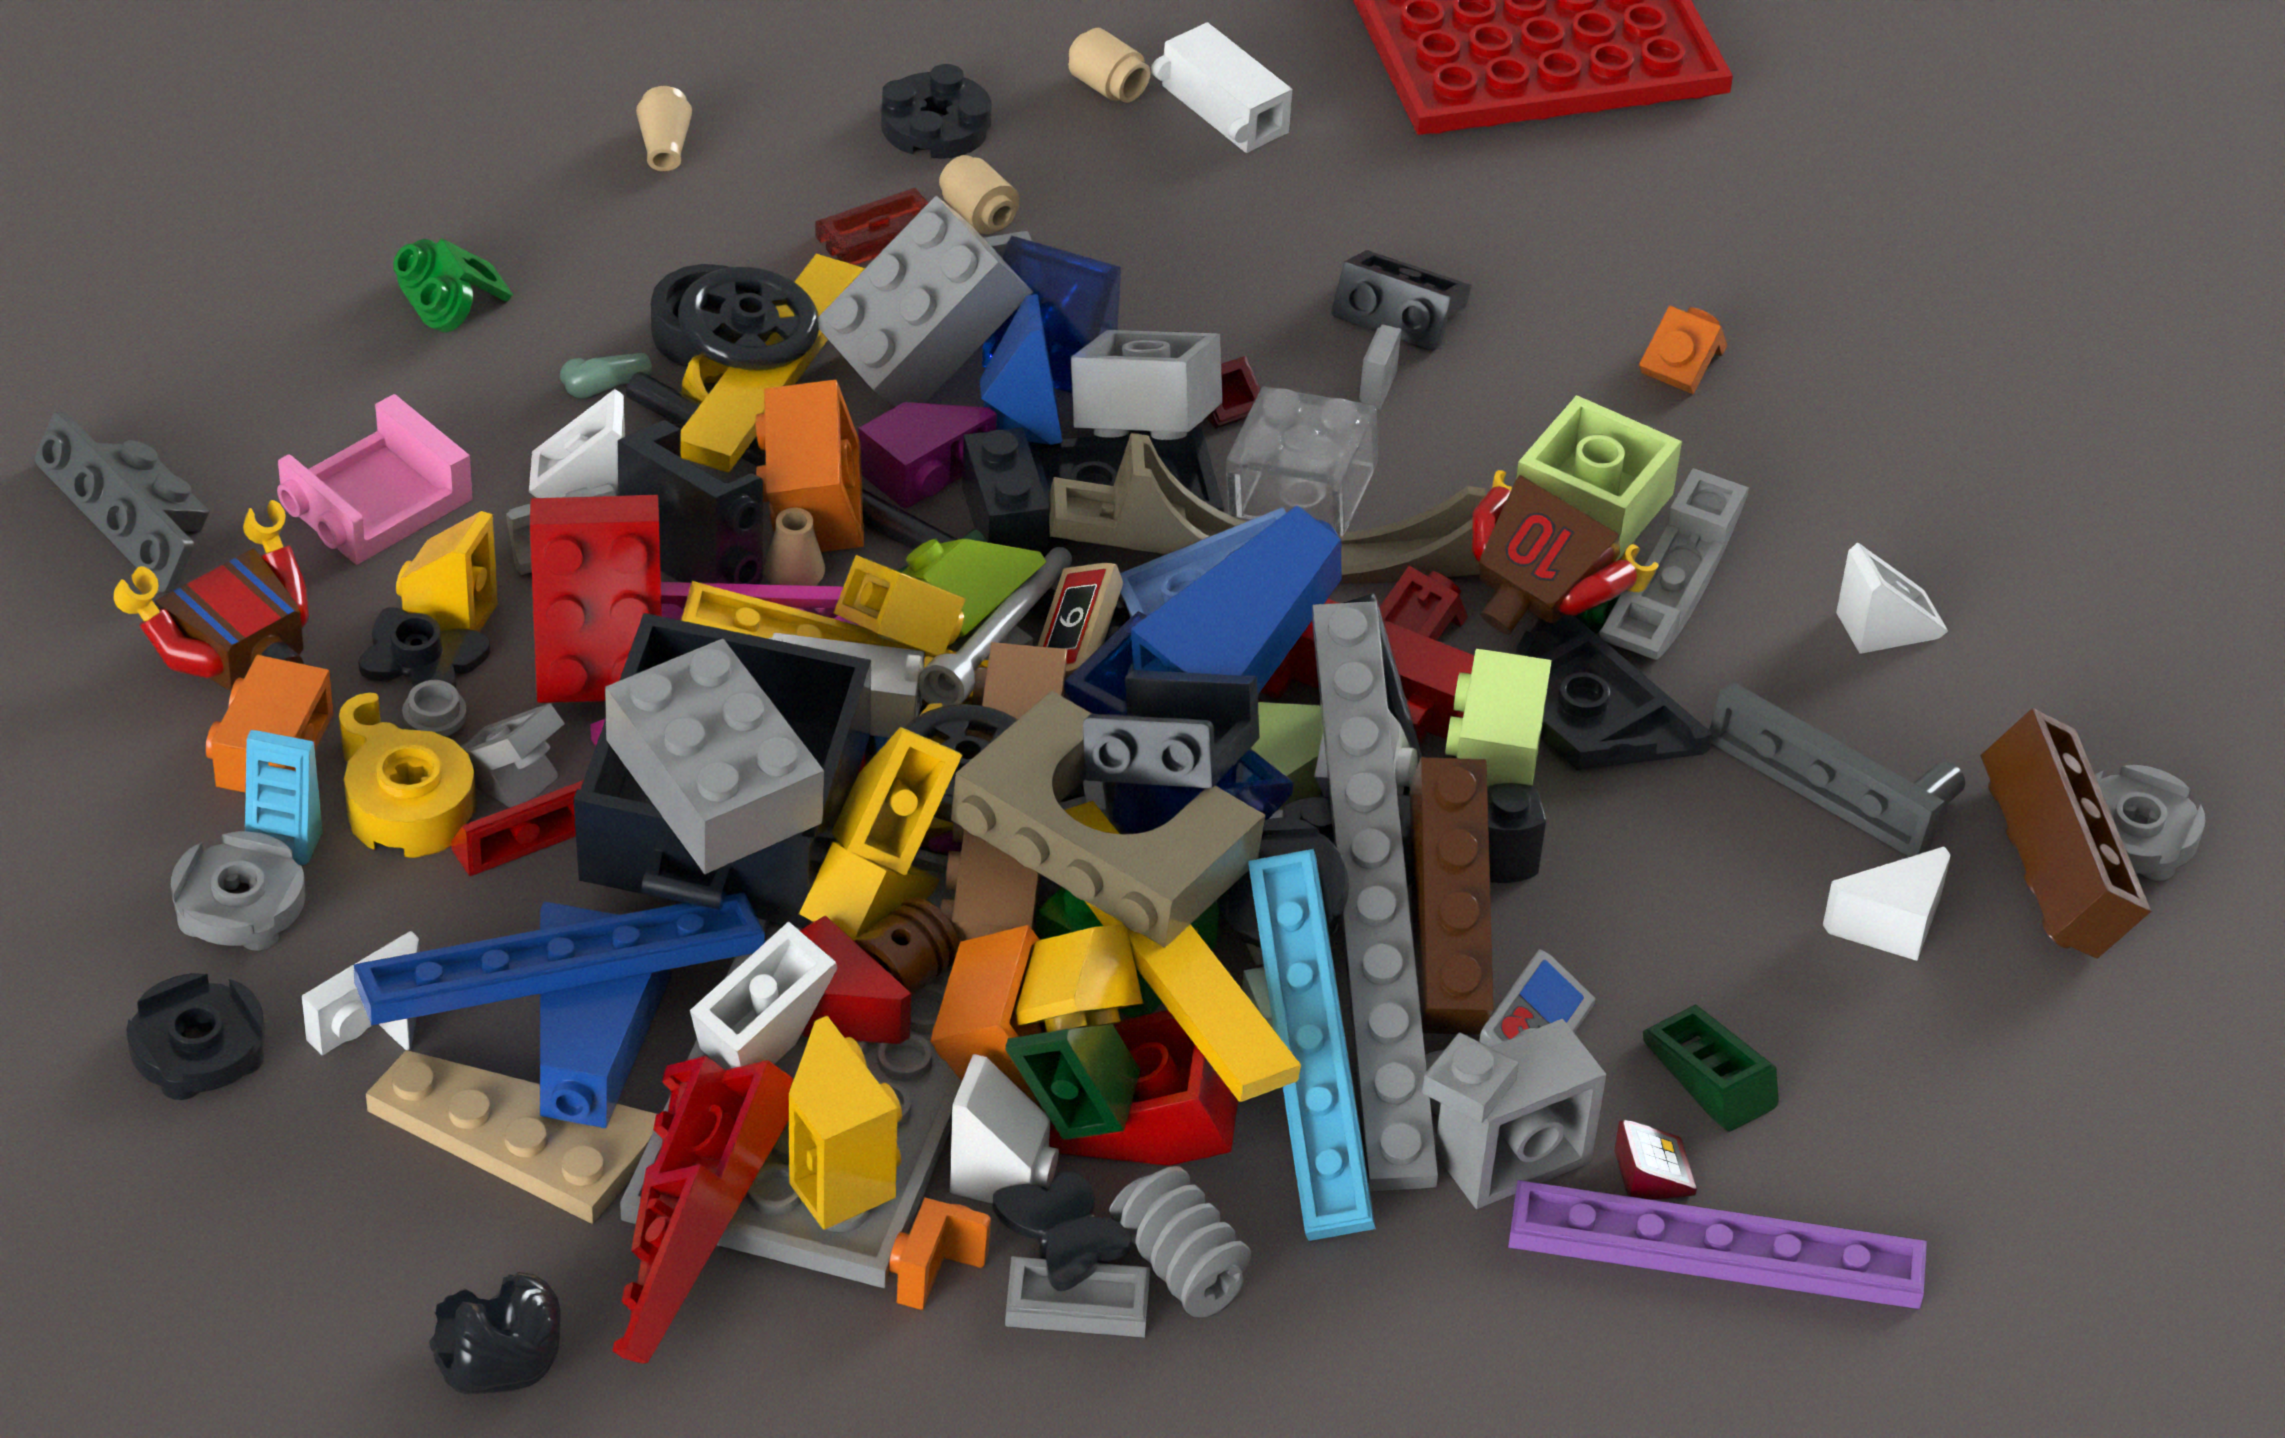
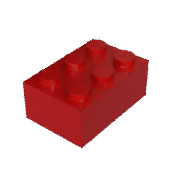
M658 495L531 498L530 541L537 703L606 701L605 687L620 680L643 613L662 617Z

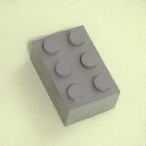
M936 195L818 317V328L873 391L891 405L896 407L903 402L926 403L1022 304L1025 296L1031 295L1033 291L965 219Z
M723 638L605 687L607 742L704 874L822 824L824 770Z

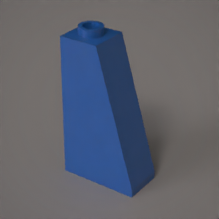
M1296 505L1131 628L1133 669L1257 676V692L1259 694L1312 621L1313 605L1324 604L1342 580L1341 538L1326 521L1316 520Z
M544 901L540 908V930L617 916V914ZM671 969L540 993V1116L607 1128L671 978Z

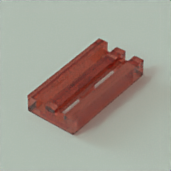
M912 188L815 221V237L820 243L826 241V250L831 256L837 254V260L857 265L876 258L928 202L916 188Z

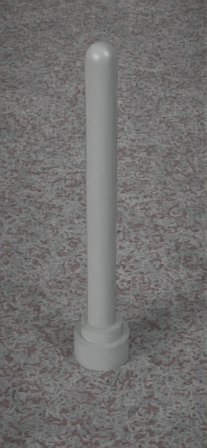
M1053 548L1044 557L1047 562L1006 598L956 654L938 655L923 669L919 675L918 688L928 704L942 703V707L962 704L972 693L975 687L974 671L990 654L991 642L1000 643L1058 580L1063 568H1068L1071 565L1072 556L1066 548Z

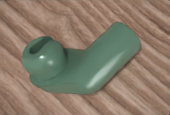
M644 352L598 357L587 361L582 358H573L562 366L560 380L565 385L568 394L575 398L588 399L616 386L628 384L632 376L637 372H643L651 376L652 365L649 357Z

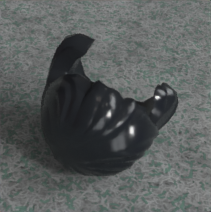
M517 1272L515 1275L509 1274L503 1278L499 1293L490 1300L480 1299L473 1292L464 1288L454 1295L446 1296L443 1302L436 1305L434 1313L437 1317L435 1334L429 1340V1344L434 1352L435 1363L440 1368L439 1371L443 1374L445 1382L457 1392L462 1394L510 1392L530 1387L548 1373L559 1350L561 1319L558 1297L546 1281L534 1274Z

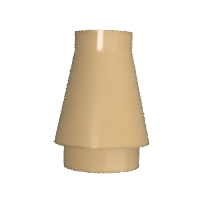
M658 86L648 90L643 95L642 100L637 105L636 114L647 150L649 166L657 171H671L681 164V152L692 117V107L684 93L670 86Z
M787 508L781 511L776 518L775 533L764 564L765 576L772 585L817 586L825 574V563L813 529V517L802 508Z

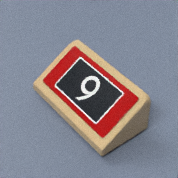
M1098 563L1063 568L1038 646L1067 649L1065 687L1085 691L1089 689L1123 586V581L1116 564Z

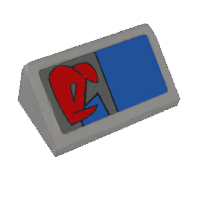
M1539 949L1483 1027L1479 1042L1492 1047L1512 1039L1523 1030L1529 1028L1537 1029L1560 1019H1564L1575 1033L1595 1005L1596 998L1551 955Z

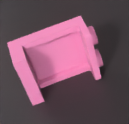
M396 394L375 404L377 431L309 469L290 454L278 460L280 485L277 487V493L284 509L293 517L299 516L318 533L326 546L331 549H338L355 565L364 562L473 500L470 455Z

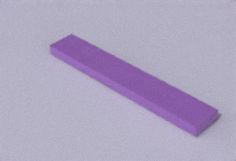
M1517 1180L1508 1248L1920 1309L1924 1295L1927 1241Z

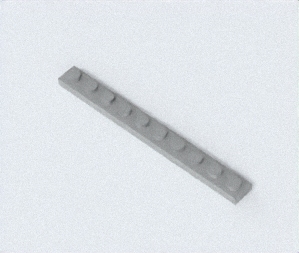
M1377 601L1313 605L1312 624L1334 845L1343 858L1349 878V893L1344 911L1341 913L1369 1190L1436 1188L1438 1173L1430 1098L1422 1093L1424 1075L1427 1070Z

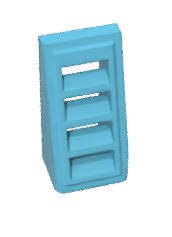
M251 730L247 737L245 831L263 833L283 841L292 850L293 860L298 865H305L310 861L323 833L314 742ZM268 762L296 767V771L268 766Z

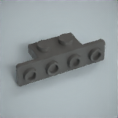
M54 412L34 458L36 465L136 568L140 566L146 567L155 574L158 579L159 592L170 593L174 591L194 547L193 541L183 531L201 532L210 511L191 493L190 485L183 479L174 476L158 459V453L150 446L133 440L125 441L124 444L96 443L67 413Z

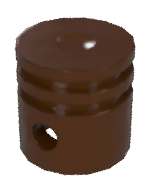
M916 896L907 898L899 907L894 908L887 916L881 918L853 940L886 971L892 973L893 977L911 992V997L929 984L935 976H939L947 967L954 964L960 944L955 929L941 910L928 900Z

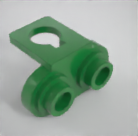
M442 238L438 243L429 239H421L413 244H406L400 248L394 258L393 269L397 275V281L401 290L422 321L439 332L447 333L455 330L468 316L473 301V291L470 284L506 302L513 296V293L491 263Z

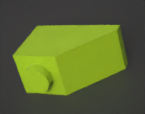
M932 539L917 547L907 556L906 562L909 567L902 573L966 598L962 608L964 615L963 625L958 636L961 637L972 630L1047 561L1041 552L970 539H960L939 543L937 539Z

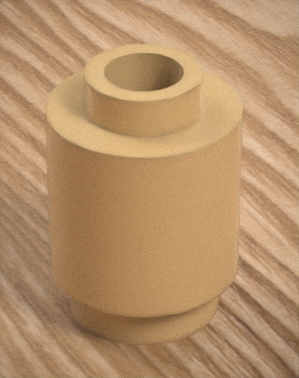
M1093 28L1080 34L1073 41L1069 49L1070 73L1111 101L1132 102L1143 93L1149 82L1150 67L1144 62L1142 54L1102 28Z
M968 155L956 157L945 166L940 175L939 185L945 202L977 232L993 234L1006 228L1013 221L1019 207V194L1012 185L983 159L973 158Z

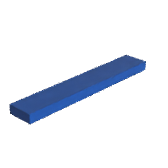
M745 893L726 895L721 910L682 903L354 964V984L371 1025L752 954L765 943V932Z

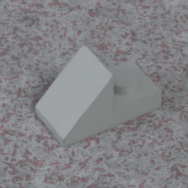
M551 703L489 724L461 746L469 754L474 769L476 788L506 806L513 807L536 798L558 779L559 776L556 769L545 755L550 749L546 739L565 723Z

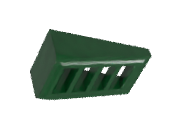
M1695 1004L1643 1030V1041L1705 1112L1726 1131L1731 1132L1777 1107L1779 1096L1776 1066ZM1696 1036L1701 1038L1685 1047L1680 1045Z

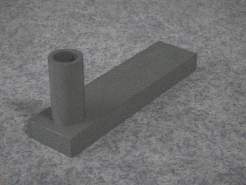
M1735 682L1730 683L1719 692L1709 731L1713 733L1712 745L1909 857L1930 850L1942 809L1965 788L1964 775L1953 763L1947 761L1939 762L1912 783Z

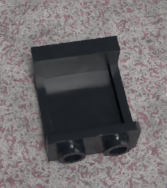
M662 420L617 440L618 496L658 495L660 571L682 583H692V581L698 583L760 584L763 579V479L750 473L733 482L724 483L682 459L681 429L666 420Z
M1133 670L1125 677L1127 715L1090 714L1083 721L1086 781L1213 788L1260 738L1257 676Z

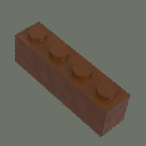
M2031 708L1980 755L1990 779L1988 788L1992 796L2000 804L2008 824L2006 834L2011 843L2017 848L2026 870L2024 873L2025 882L2036 895L2044 915L2042 920L2044 930L2059 946L2066 949L2072 947L2098 959L2152 911L2076 729Z
M1421 757L1410 783L1413 948L1422 1032L1433 1034H1458L1460 1032L1468 1035H1480L1494 1011L1486 759Z

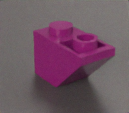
M903 402L858 427V438L861 443L862 476L905 510L924 498L937 494L945 486L963 477L964 435L996 430L997 413L989 407Z

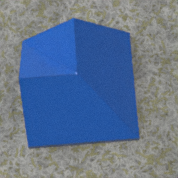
M1038 294L1025 296L979 380L980 392L984 407H989L997 413L996 430L1023 427L1027 441L1052 445L1063 443L1039 299Z

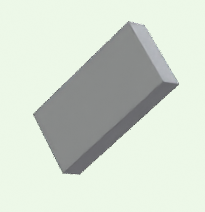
M1011 1256L1005 1326L1145 1338L1150 1267L1097 1263V1269L1094 1274L1069 1290L1057 1291L1051 1286L1047 1277L1046 1259Z

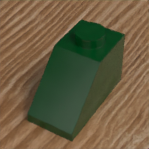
M1113 1024L1008 1038L1005 1050L1063 1140L1124 1131L1141 1069Z

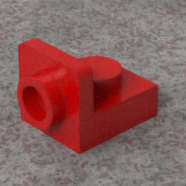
M1408 566L1380 605L1383 620L1436 641L1450 622L1461 627L1468 618L1460 598L1461 590L1454 582L1438 572L1432 571L1427 576L1411 566Z

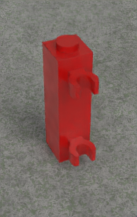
M1327 599L1324 604H1335L1338 602ZM1384 620L1420 745L1427 732L1447 740L1451 716L1459 718L1464 716V711L1453 710L1459 672L1472 673L1475 655ZM1312 621L1260 692L1280 699L1288 689L1292 679L1319 689Z

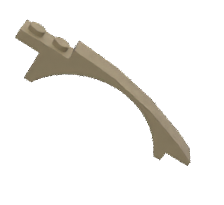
M1135 433L1130 434L1114 486L1054 477L1048 494L1050 537L1129 548L1137 551L1162 553V556L1246 522L1219 511L1185 488L1162 462L1149 436ZM1466 486L1446 501L1405 520L1371 529L1337 533L1339 538H1341L1342 580L1340 583L1397 582L1408 566L1427 576L1432 571L1438 572L1445 577L1480 574L1479 562L1472 553V513L1486 495L1485 488Z

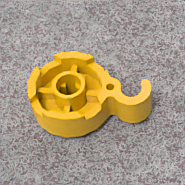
M376 693L359 694L348 699L340 709L339 724L344 760L348 763L344 776L347 817L352 833L368 848L375 850L376 842L387 847L404 848V857L408 858L439 853L450 847L456 833L462 825L469 821L472 814H475L477 808L475 775L469 754L454 740L435 732L400 729L392 723L381 722L379 696Z

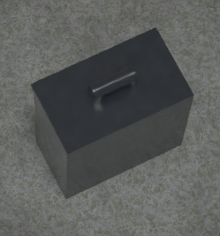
M643 613L619 681L723 638L824 770L822 824L704 874L607 742L605 719L581 789H577L573 799L579 881L718 910L722 909L726 895L745 893L758 919L782 924L790 922L796 927H807L810 925L811 920L800 915L799 912L832 842L837 841L831 832L855 783L870 737L871 660Z

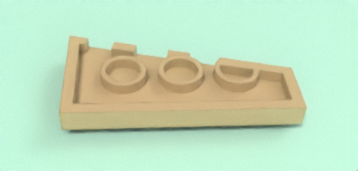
M405 1050L366 1093L368 1112L591 1224L595 1223L631 1181L654 1132V1122L657 1115L656 1113L616 1104L607 1128L540 1116V1084Z

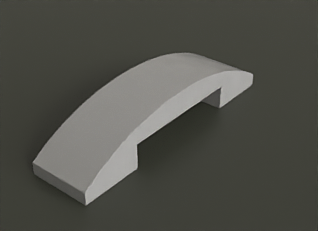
M1692 468L1670 507L1668 525L1645 566H1650L1653 562L1658 563L1659 566L1645 590L1641 592L1625 591L1621 594L1600 631V638L1603 641L1655 660L1659 659L1669 649L1699 603L1720 562L1747 499L1749 487Z

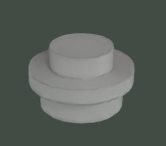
M429 680L413 687L402 709L403 721L408 730L432 731L445 737L457 732L464 725L467 717L466 703L462 696L459 695L453 685L441 680Z

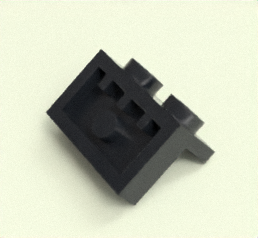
M1365 250L1344 261L1331 313L1336 318L1377 331V328H1380L1382 324L1401 329L1400 340L1435 350L1441 346L1448 317L1466 307L1472 285Z

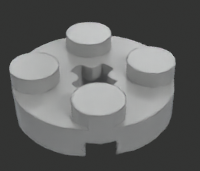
M2143 765L2122 766L2120 775H2110L2103 779V771L2095 774L2135 873H2140L2145 878L2153 881H2165L2171 878L2177 867L2187 863L2195 855L2205 827V813L2202 805L2197 810L2195 804L2189 799L2191 789L2177 777L2160 769ZM2136 814L2148 818L2147 824L2136 823L2132 819L2135 818Z
M236 831L222 834L223 844L213 845L203 851L201 842L186 851L176 863L171 876L172 899L177 914L179 929L184 934L198 937L214 944L228 946L243 945L247 949L260 951L275 945L279 940V932L288 928L301 913L306 899L304 872L302 866H299L293 860L292 850L283 841L263 833ZM240 883H248L250 886V890L244 893L233 894L225 891L227 889L235 890Z

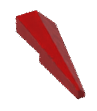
M707 1056L666 1066L662 1083L671 1090L668 1112L662 1111L656 1115L653 1128L663 1139L662 1146L656 1162L646 1167L631 1252L641 1260L637 1283L631 1282L624 1286L622 1303L631 1310L630 1322L624 1336L614 1341L613 1352L623 1359L641 1364L649 1362L789 1121V1092L794 1078L769 1060L725 1070Z

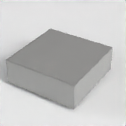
M1383 324L1380 328H1377L1363 359L1359 396L1361 405L1381 409L1397 374L1401 329Z

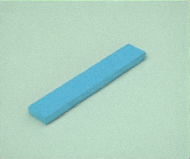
M1314 849L1250 860L1248 865L1273 1028L1301 1064L1298 1081L1283 1086L1306 1237L1308 1241L1376 1229Z

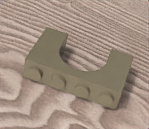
M1051 691L956 772L951 820L962 826L970 834L982 838L1012 856L1023 866L1032 868L1070 891L1075 897L1087 901L1121 921L1130 930L1143 934L1165 948L1249 870L1248 861L1258 859L1265 814L1214 786L1213 788L1204 789L1169 822L1151 831L1138 834H1112L1081 824L1068 815L1059 805V802L1086 779L1083 721L1091 713Z

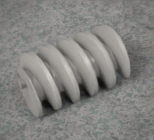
M1172 1166L1154 1174L1138 1178L1128 1184L1115 1197L1109 1208L1111 1218L1129 1230L1132 1242L1136 1244L1140 1255L1152 1264L1153 1271L1167 1283L1168 1290L1172 1295L1182 1301L1183 1308L1188 1314L1193 1317H1208L1221 1312L1235 1299L1241 1291L1244 1282L1242 1273L1250 1262L1251 1250L1243 1242L1235 1241V1230L1226 1222H1220V1212L1212 1204L1205 1203V1194L1199 1187L1190 1185V1177L1186 1170L1180 1166Z

